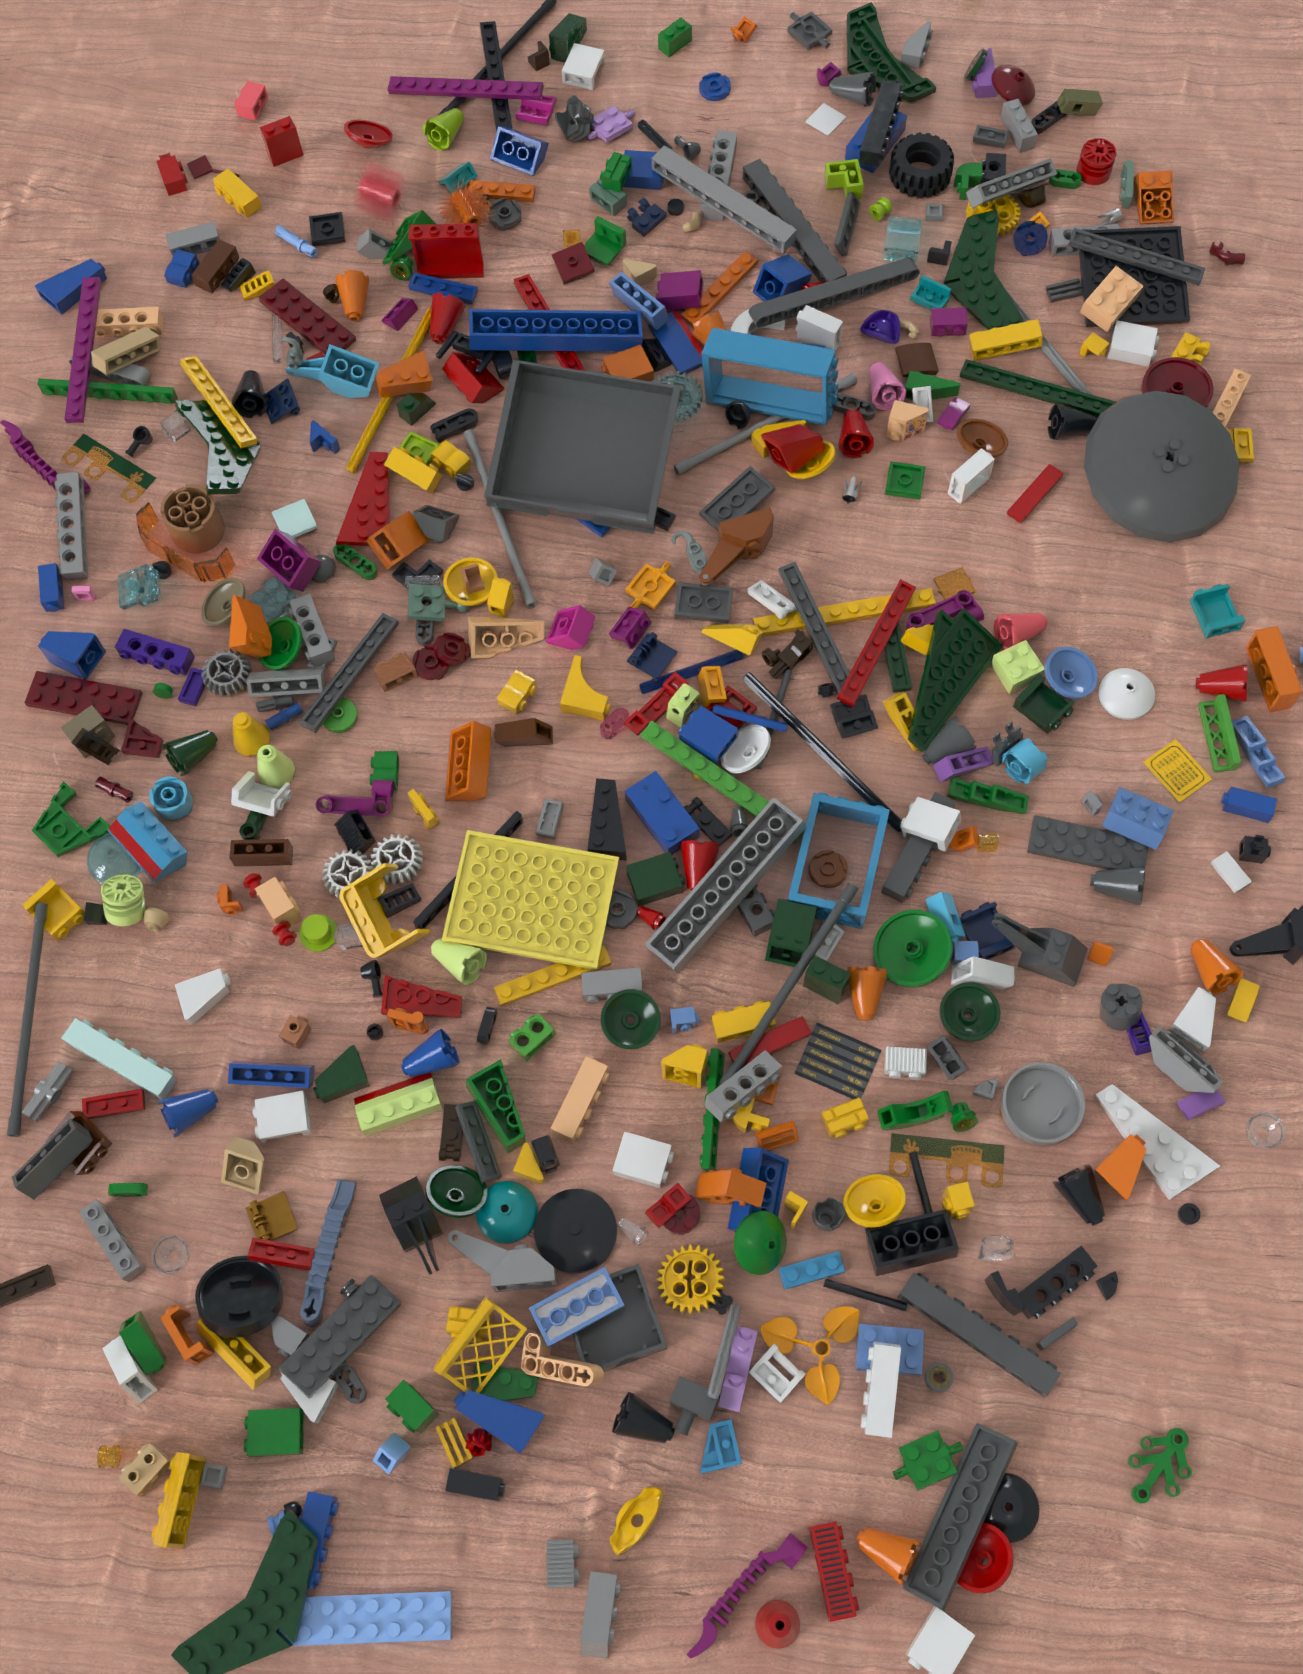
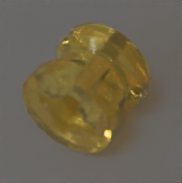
M101 1445L97 1456L98 1467L105 1468L106 1466H111L112 1468H118L121 1461L120 1445H114L112 1448Z

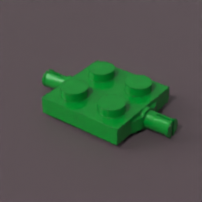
M939 1430L899 1447L904 1467L892 1472L896 1480L908 1475L913 1480L917 1491L958 1474L953 1464L952 1455L964 1451L963 1446L959 1441L948 1447L943 1441Z

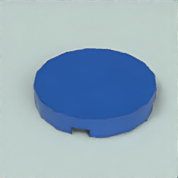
M709 73L702 77V80L699 82L700 94L710 101L725 99L731 91L729 78L725 75L722 76L721 73Z

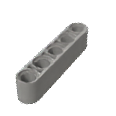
M91 362V374L121 384L145 386L151 377L150 371L135 364H130L105 375L93 367Z

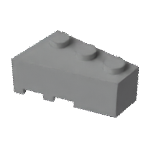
M590 1572L580 1640L581 1655L608 1659L609 1644H613L615 1630L611 1629L612 1621H616L618 1606H614L615 1597L619 1598L621 1584L617 1583V1575Z

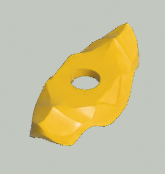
M654 1486L646 1487L637 1497L628 1500L620 1509L616 1518L615 1530L610 1537V1545L616 1555L624 1554L645 1536L648 1529L654 1523L663 1497L662 1489ZM636 1515L643 1516V1523L640 1527L633 1526L632 1521Z

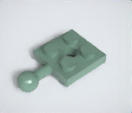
M409 584L408 619L444 622L445 608H457L460 612H467L470 609V606L445 600L444 586ZM429 600L432 604L425 606L422 604V601Z

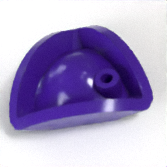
M879 310L871 314L864 321L860 331L876 340L896 344L899 342L900 321L896 313L888 310Z

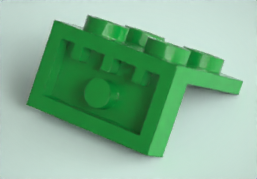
M597 216L594 220L595 232L585 243L584 247L589 257L609 266L626 245V230Z

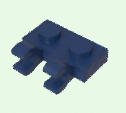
M642 198L638 201L641 204L638 209L644 213L639 216L638 212L631 207L627 211L630 214L627 216V219L633 222V229L642 236H646L667 217V213L656 204L650 206L649 202Z

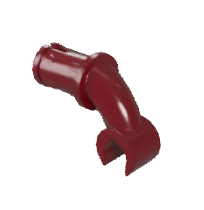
M1215 242L1212 243L1209 252L1225 262V265L1244 264L1245 253L1225 252L1222 250L1224 246L1222 242H1220L1219 246H1216Z

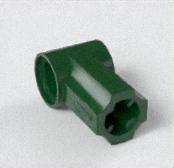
M250 810L246 822L239 830L242 839L259 840V834L268 815Z

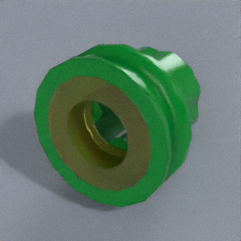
M402 255L395 259L390 265L392 275L399 280H407L413 271V261L407 255Z
M960 1102L953 1105L954 1111L951 1112L952 1118L950 1123L953 1125L954 1131H968L977 1125L976 1113L969 1109L968 1104Z

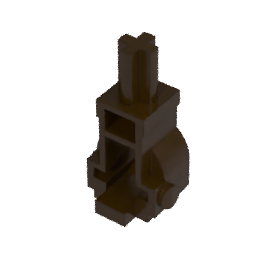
M797 629L793 641L778 655L779 662L769 671L773 678L777 679L786 669L792 671L812 651L813 642L804 635L803 631Z

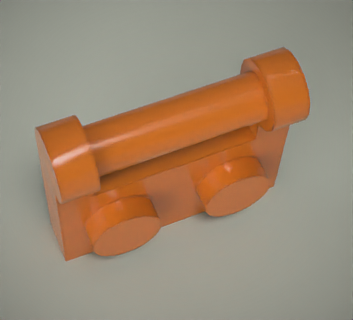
M402 1008L388 1010L387 1018L392 1027L419 1034L428 1032L429 1026L424 1022V1016L421 1012L410 1014Z

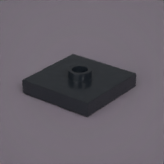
M342 212L309 216L313 246L346 242Z

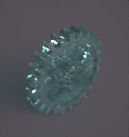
M670 371V375L663 372L664 377L657 375V380L653 379L652 382L680 386L683 390L682 398H679L678 402L680 407H677L675 417L677 422H679L681 417L686 420L687 415L692 417V412L697 413V408H701V402H703V390H701V384H697V379L692 380V375L686 377V372L680 375L679 371L676 374Z

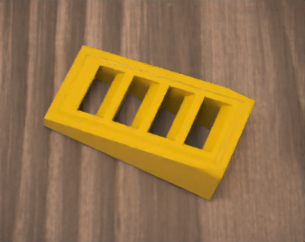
M268 270L240 285L239 288L246 301L262 295L275 284Z

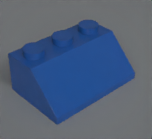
M498 126L490 159L534 176L545 159L549 143L512 128Z

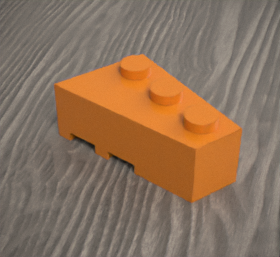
M424 350L378 371L376 377V386L380 398L430 391L432 385V377Z
M730 1168L729 1170L719 1169V1171L709 1170L707 1173H700L694 1197L711 1204L731 1205L732 1201H738L740 1206H746V1203L755 1207H761L766 1182L744 1175L742 1170L737 1168Z

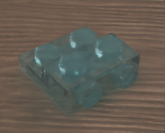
M145 564L118 575L119 607L125 610L137 604L144 607L158 601V595H160V588L157 586V579H159L158 571Z
M276 575L263 582L261 589L247 596L250 602L261 606L267 625L276 618L288 614L289 609L292 608L290 600L297 598L292 590L288 592L286 589L288 586Z

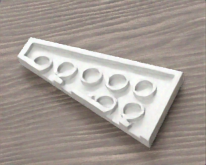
M1113 1084L1094 1096L1124 1139L1130 1134L1133 1136L1137 1134L1146 1142L1144 1145L1146 1152L1142 1164L1168 1200L1220 1167L1219 1164Z

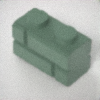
M600 179L589 188L590 198L613 216L627 205V194L623 189L620 193L612 191V189H604Z

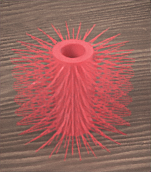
M384 166L375 168L374 173L373 170L369 172V167L367 173L365 167L364 175H362L364 178L359 182V189H357L362 197L359 196L360 199L356 200L359 202L361 200L359 205L362 207V210L365 209L362 212H370V210H373V205V207L377 208L376 211L374 209L373 213L371 211L368 214L380 212V215L383 216L385 214L384 210H387V213L388 211L394 213V207H397L400 198H406L400 197L403 193L400 192L401 189L398 187L400 186L399 180L398 182L395 180L396 175L392 176L393 172L395 174L396 171H390L387 178L384 175V170H381L383 172L382 176L378 172L375 174L378 168L380 169Z

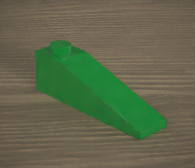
M423 210L406 217L396 232L398 236L392 240L393 246L387 251L382 263L386 265L412 248V242L409 241V225H430L436 223Z

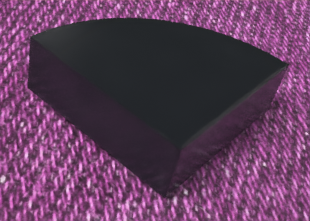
M1116 1271L1095 1281L1106 1301L1116 1292L1118 1283Z

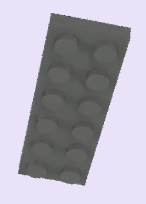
M1034 815L1027 853L1111 870L1139 866L1145 867L1148 846L1116 832Z
M370 1275L278 1368L279 1371L310 1399L402 1305L401 1301L374 1276Z

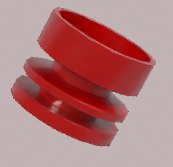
M1094 138L1088 140L1083 145L1076 169L1082 176L1081 181L1089 185H1100L1109 179L1117 155L1116 148L1110 141Z

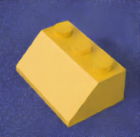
M698 1044L686 1045L662 1059V1079L701 1089L707 1068V1050L703 1046Z

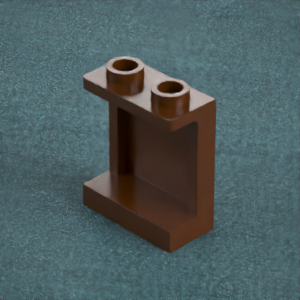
M70 1111L45 1143L70 1118L88 1129L93 1141L86 1150H83L76 1157L72 1164L77 1168L74 1171L76 1175L89 1174L95 1169V1164L99 1159L108 1153V1148L112 1143L81 1111Z

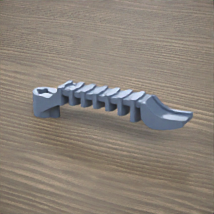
M337 1180L333 1198L328 1205L327 1214L324 1217L325 1222L321 1227V1236L318 1238L319 1243L315 1249V1257L312 1259V1268L308 1273L309 1278L305 1284V1295L300 1310L304 1323L309 1327L318 1326L322 1321L327 1292L325 1284L330 1279L328 1273L333 1268L331 1262L336 1257L334 1251L339 1246L337 1240L342 1237L341 1228L346 1226L344 1216L347 1217L351 1210L356 1182Z

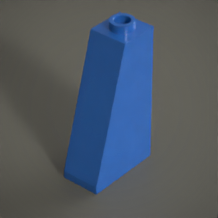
M89 259L36 284L35 288L39 296L62 315L80 301L83 278L100 277L103 282L107 277L102 264Z
M468 1389L465 1392L461 1391L454 1401L456 1404L454 1408L520 1454L545 1416L539 1411Z

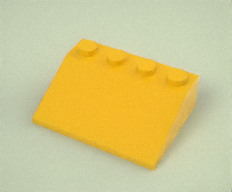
M176 1452L175 1457H172L169 1466L171 1474L164 1485V1501L160 1503L158 1508V1524L154 1526L152 1531V1539H154L152 1544L164 1548L184 1549L207 1458Z

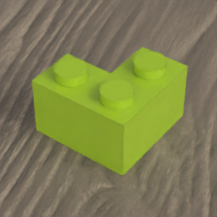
M858 159L825 163L824 179L827 190L843 188L845 199L847 193L853 192L857 199H862L864 184Z

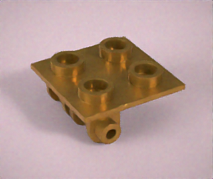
M284 1191L260 1202L254 1200L249 1203L250 1206L245 1208L256 1238L272 1241L298 1229Z

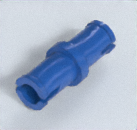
M296 702L285 710H279L278 714L265 721L270 730H273L284 722H290V719L303 713V710L299 703Z

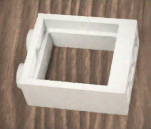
M982 448L952 473L948 494L958 503L962 504L990 479L995 460L993 456Z

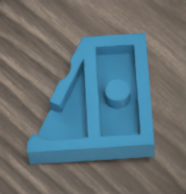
M732 1420L710 1424L700 1469L701 1474L742 1464Z

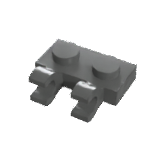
M1012 721L1005 726V730L1008 733L1007 737L1002 740L1000 732H998L992 738L996 745L992 750V763L996 766L1002 764V755L1023 740L1021 727L1018 726L1015 729Z

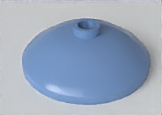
M1060 647L1055 649L1046 659V678L1051 687L1059 694L1072 699H1080L1088 696L1095 689L1098 681L1097 669L1089 656L1081 650L1073 647Z

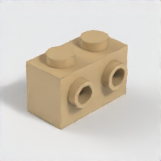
M152 1443L145 1444L138 1451V1457L133 1462L127 1463L121 1470L122 1474L119 1476V1479L136 1496L143 1497L170 1466L171 1459L156 1444Z

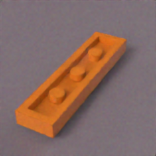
M470 180V184L473 182L471 189L474 185H477L476 192L478 187L481 188L480 191H484V194H489V199L506 198L509 201L511 199L521 202L534 201L535 185Z

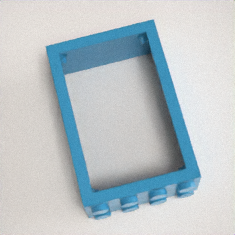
M813 793L788 901L816 906L815 919L823 921L827 919L837 903L803 895L798 892L817 813L878 826L860 906L847 905L836 924L863 929L890 810L880 805H867L862 801H849L844 797H831L826 793Z

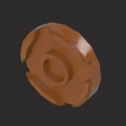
M824 850L815 854L809 865L811 879L818 886L824 888H834L840 885L845 880L848 870L844 857L832 850Z

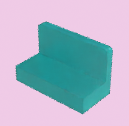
M468 161L457 166L438 182L439 184L444 183L449 192L452 193L454 190L458 191V178L460 190L462 182L463 188L478 175Z

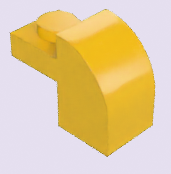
M752 1098L748 1106L737 1110L736 1115L731 1118L735 1127L746 1133L748 1126H751L752 1130L759 1132L768 1129L770 1124L769 1118L752 1114L755 1098Z

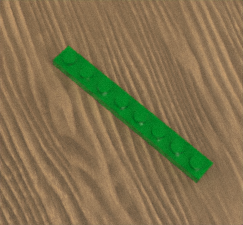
M38 379L37 384L43 394L67 397L69 380ZM89 382L87 397L97 399L146 401L149 403L162 402L165 404L176 403L178 399L173 387Z

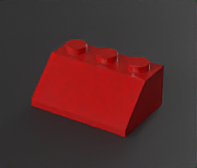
M451 353L442 370L447 374V378L457 385V389L466 395L469 402L473 404L485 403L504 390V387L487 368L480 375L476 374L475 369L481 363L479 359L467 354Z

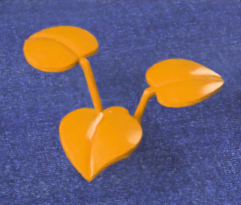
M843 1306L828 1311L822 1322L823 1327L829 1331L825 1340L816 1339L811 1343L795 1339L798 1332L797 1326L794 1321L787 1317H777L762 1324L760 1327L761 1335L769 1348L775 1343L782 1354L791 1352L793 1342L811 1347V1352L819 1357V1367H811L807 1371L804 1380L805 1386L811 1395L824 1404L829 1405L835 1398L840 1385L838 1369L833 1364L822 1365L824 1357L831 1350L829 1344L830 1337L832 1336L839 1343H848L853 1340L857 1334L860 1310Z

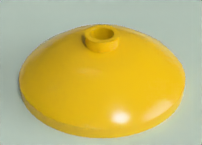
M823 440L822 443L825 449L795 473L791 474L786 471L787 474L796 479H809L823 473L835 459L836 451L833 444Z
M474 557L464 558L456 561L447 569L443 580L444 589L448 597L460 605H479L488 600L494 577H497V573L494 567L483 559ZM477 563L485 589L467 594L460 568Z
M873 1174L853 1182L845 1192L843 1204L846 1214L856 1224L865 1227H880L893 1222L902 1214L906 1206V1194L903 1186L896 1179L887 1175Z

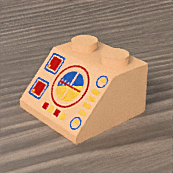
M895 400L889 416L886 438L903 442L923 433L926 427L929 408Z

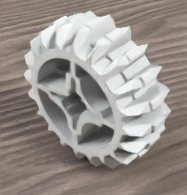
M391 834V839L387 840L384 837L383 843L377 842L379 848H373L375 854L371 855L373 860L371 862L372 867L375 869L382 865L383 858L389 864H397L398 866L396 870L383 877L386 883L392 880V883L396 885L397 880H399L403 884V879L407 878L408 881H411V875L417 876L415 870H421L419 864L423 863L421 858L423 853L420 851L419 844H415L416 842L413 838L409 840V836L405 835L402 839L401 834L394 838V835ZM406 849L412 853L411 860L405 856Z
M343 849V854L340 855L336 852L335 858L329 856L331 863L325 862L327 869L322 870L323 875H325L322 877V880L326 882L324 886L326 889H329L330 894H335L338 899L340 898L341 890L346 886H340L335 882H345L349 885L374 869L371 865V860H368L367 855H362L359 850L353 854L352 849H350L349 853ZM350 863H356L362 867L351 866Z

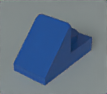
M313 420L310 429L312 451L315 452L323 445L325 449L331 450L336 454L340 450L338 440Z

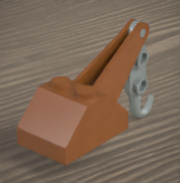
M769 507L720 522L719 543L708 561L702 546L687 531L676 532L672 536V544H676V538L679 536L686 538V553L691 566L696 573L700 574V584L708 587L740 559H755L763 554L773 535L774 515Z

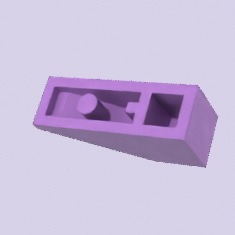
M988 48V55L984 56V63L977 72L975 81L972 82V91H975L976 98H989L996 95V90L992 84V73L995 67L991 48Z
M988 746L946 756L935 763L933 767L939 781L944 782L953 777L958 778L993 765Z

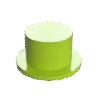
M312 914L304 919L299 930L301 943L313 952H322L329 949L338 937L336 923L325 915Z

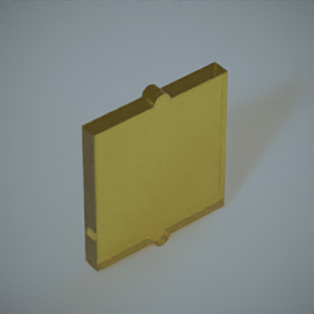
M963 567L934 578V582L939 589L938 593H941L944 600L956 595L961 590H967L971 594L976 592L970 582L971 578L967 576Z

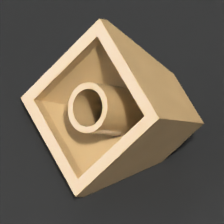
M235 1137L225 1148L221 1183L259 1195L265 1159L255 1142Z

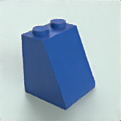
M790 254L763 264L753 293L763 301L800 291L801 286L805 283H809L813 273Z
M48 631L41 638L38 645L51 664L84 680H87L106 653L99 639L93 633Z

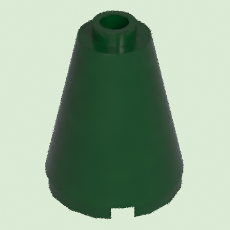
M205 730L166 742L162 745V749L167 750L168 754L165 756L172 768L177 773L179 771L182 772L180 776H184L217 746L216 742L218 739L212 731Z

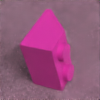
M581 605L557 611L546 642L570 650L584 648L588 642V636L594 626L593 623L596 616Z

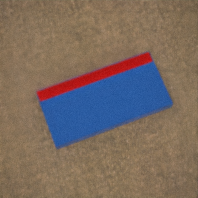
M676 310L668 314L669 320L658 330L649 324L648 328L665 351L679 376H682L703 366L701 354L703 348L697 338L692 335L691 329L679 311Z

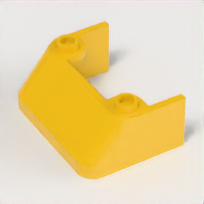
M383 863L344 887L339 895L340 901L367 955L373 958L382 957L406 948L431 933L430 929H416L410 932L405 928H400L393 931L377 899L385 893L387 888L383 877L398 868L397 864Z

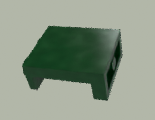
M1039 674L1015 699L1013 707L1048 734L1052 729L1054 731L1058 729L1064 717L1068 718L1074 711L1072 708L1074 701L1071 700L1068 703L1044 684L1045 677Z

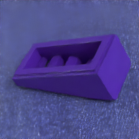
M1141 1011L1139 1022L1126 1030L1135 1055L1152 1052L1149 1036L1152 1033ZM1142 1027V1029L1133 1031L1135 1028ZM1145 1035L1144 1037L1136 1038V1036Z

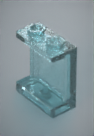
M889 216L883 259L897 261L911 257L914 263H916L922 226L921 219Z

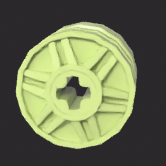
M128 874L116 875L103 883L101 886L104 915L108 922L116 926H130L143 919L146 904L143 884L138 878Z

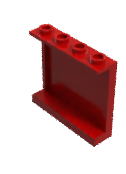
M478 223L409 225V241L412 242L417 266L416 273L440 279L484 278V260Z

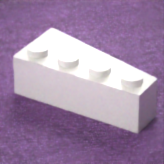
M873 1341V1347H869L868 1360H871L870 1369L866 1370L865 1382L868 1383L867 1392L864 1391L863 1405H865V1412L861 1416V1428L864 1429L866 1435L892 1438L901 1354L900 1345Z

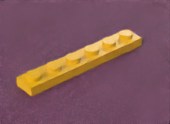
M605 945L601 948L597 970L612 965ZM556 963L497 985L494 989L500 1005L504 1006L581 977V973L594 972L596 970Z

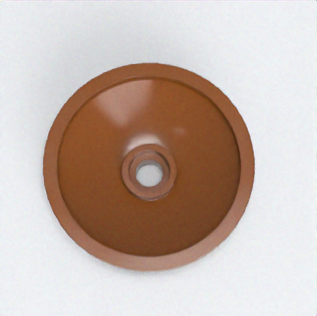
M968 419L963 421L957 429L958 441L965 450L973 455L982 448L995 458L1004 454L1008 447L1006 434L997 425L989 421Z

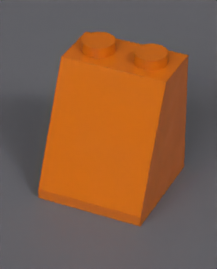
M1130 1134L1095 1169L1124 1200H1127L1131 1195L1146 1152L1144 1147L1146 1142L1137 1134L1135 1136Z

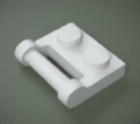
M774 1343L748 1373L781 1403L806 1373L802 1369L796 1368L778 1350L779 1347ZM771 1356L794 1377L791 1381L784 1377L768 1361Z

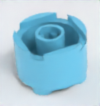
M1028 738L1019 741L1002 755V763H1006L1007 767L1005 770L1008 775L1018 783L1025 782L1024 784H1028L1042 773L1046 768V761L1048 760L1047 755L1040 751L1032 740Z
M167 776L155 782L156 785L149 792V799L163 819L177 820L190 814L193 797L183 781L173 776Z

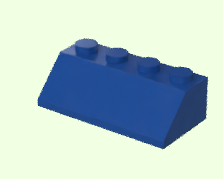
M743 1148L739 1169L742 1170L744 1175L766 1182L761 1207H755L746 1203V1206H740L738 1201H733L727 1229L736 1232L741 1221L754 1211H768L778 1217L788 1159L763 1148Z

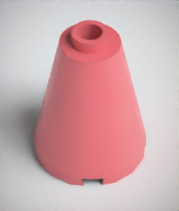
M1041 613L1000 614L998 619L994 620V635L1003 644L1002 648L1005 650L1024 640L1028 641L1043 632L1047 626V619Z

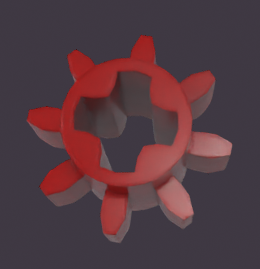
M475 1428L472 1434L467 1433L465 1448L469 1449L470 1453L474 1456H484L485 1451H491L492 1435H489L483 1428Z

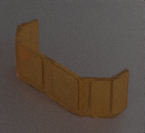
M149 502L136 513L140 537L147 550L169 564L175 565L180 571L199 582L227 579L231 574L235 563L228 548L225 547L216 559L195 563L150 536L149 532L159 519Z

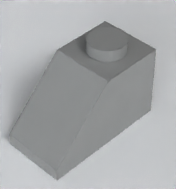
M368 229L357 238V252L369 259H384L387 251L393 244L391 240Z
M279 1315L271 1322L274 1344L280 1348L278 1353L286 1358H289L310 1337V1335Z

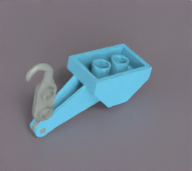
M290 337L280 339V343L288 342L293 345V347L288 349L286 358V372L289 375L321 381L333 393L347 398L369 396L379 362L329 344L325 357L303 360L304 354L302 349H300V344L295 339Z

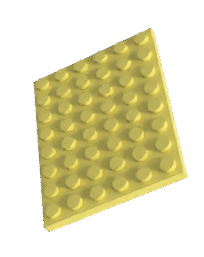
M467 830L442 942L470 945L490 951L597 970L619 857Z

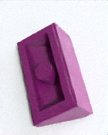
M401 298L381 321L394 330L399 331L418 310V307L413 299Z

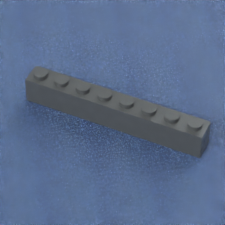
M913 1272L898 1296L900 1299L1041 1396H1048L1061 1374L1057 1371L1056 1365L1047 1360L1046 1362L1038 1358L1039 1354L1030 1348L1026 1350L1019 1345L1020 1341L1011 1335L1007 1337L1001 1333L1002 1329L994 1323L988 1324L982 1320L984 1317L975 1310L969 1311L964 1307L965 1304L961 1300L950 1298L946 1295L947 1291L938 1285L934 1287L928 1283L929 1279L921 1273L915 1274Z

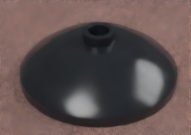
M1005 1473L983 1523L997 1527L1007 1536L1010 1543L1023 1540L1034 1530L1039 1518V1502L1034 1490L1024 1479L1011 1473ZM1006 1503H1010L1012 1506L1010 1512L1004 1508Z

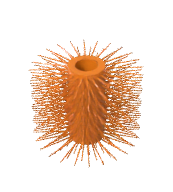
M458 178V191L449 196L451 198L441 199L451 201H446V205H449L448 208L445 205L444 208L443 206L442 208L440 207V209H444L443 212H440L445 217L442 219H449L451 216L450 224L478 223L479 226L483 223L481 221L489 220L480 217L487 218V214L491 211L487 210L485 206L487 197L481 195L479 192L481 188L479 187L476 192L477 185L472 187L474 190L469 191L473 182L469 185L468 190L466 189L467 184L464 187L465 189L462 190V182L461 190H459Z

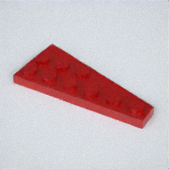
M388 452L369 453L337 537L336 545L369 546L366 540L390 523L388 467L384 465L388 458Z

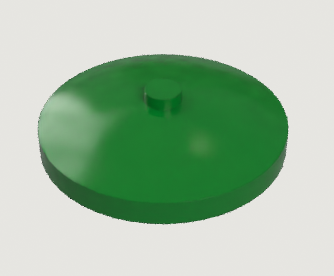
M906 910L893 915L883 923L874 940L873 954L877 967L887 969L886 973L889 981L902 987L916 988L934 982L946 971L953 955V942L949 930L937 916L923 910Z

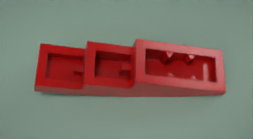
M801 1016L765 1032L743 1067L765 1050L772 1056L773 1053L809 1037L812 1032L804 1017ZM745 1043L728 1052L732 1062H734Z

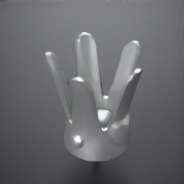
M1114 208L1108 213L1098 215V218L1109 216L1099 225L1114 224L1122 219V212L1118 208Z
M855 476L851 478L849 485L846 478H844V494L842 499L847 504L856 501L858 490L862 484V481H860L858 486H855Z

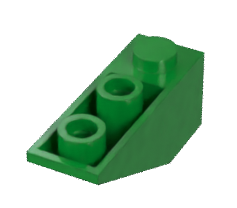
M910 371L905 385V398L913 400L912 388L931 386L932 400L958 396L961 383Z

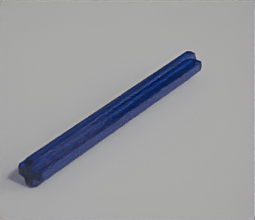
M736 649L674 672H677L683 679L698 675L702 667H721L743 659L744 655L743 652ZM674 672L640 683L641 693L645 694L662 688V684Z

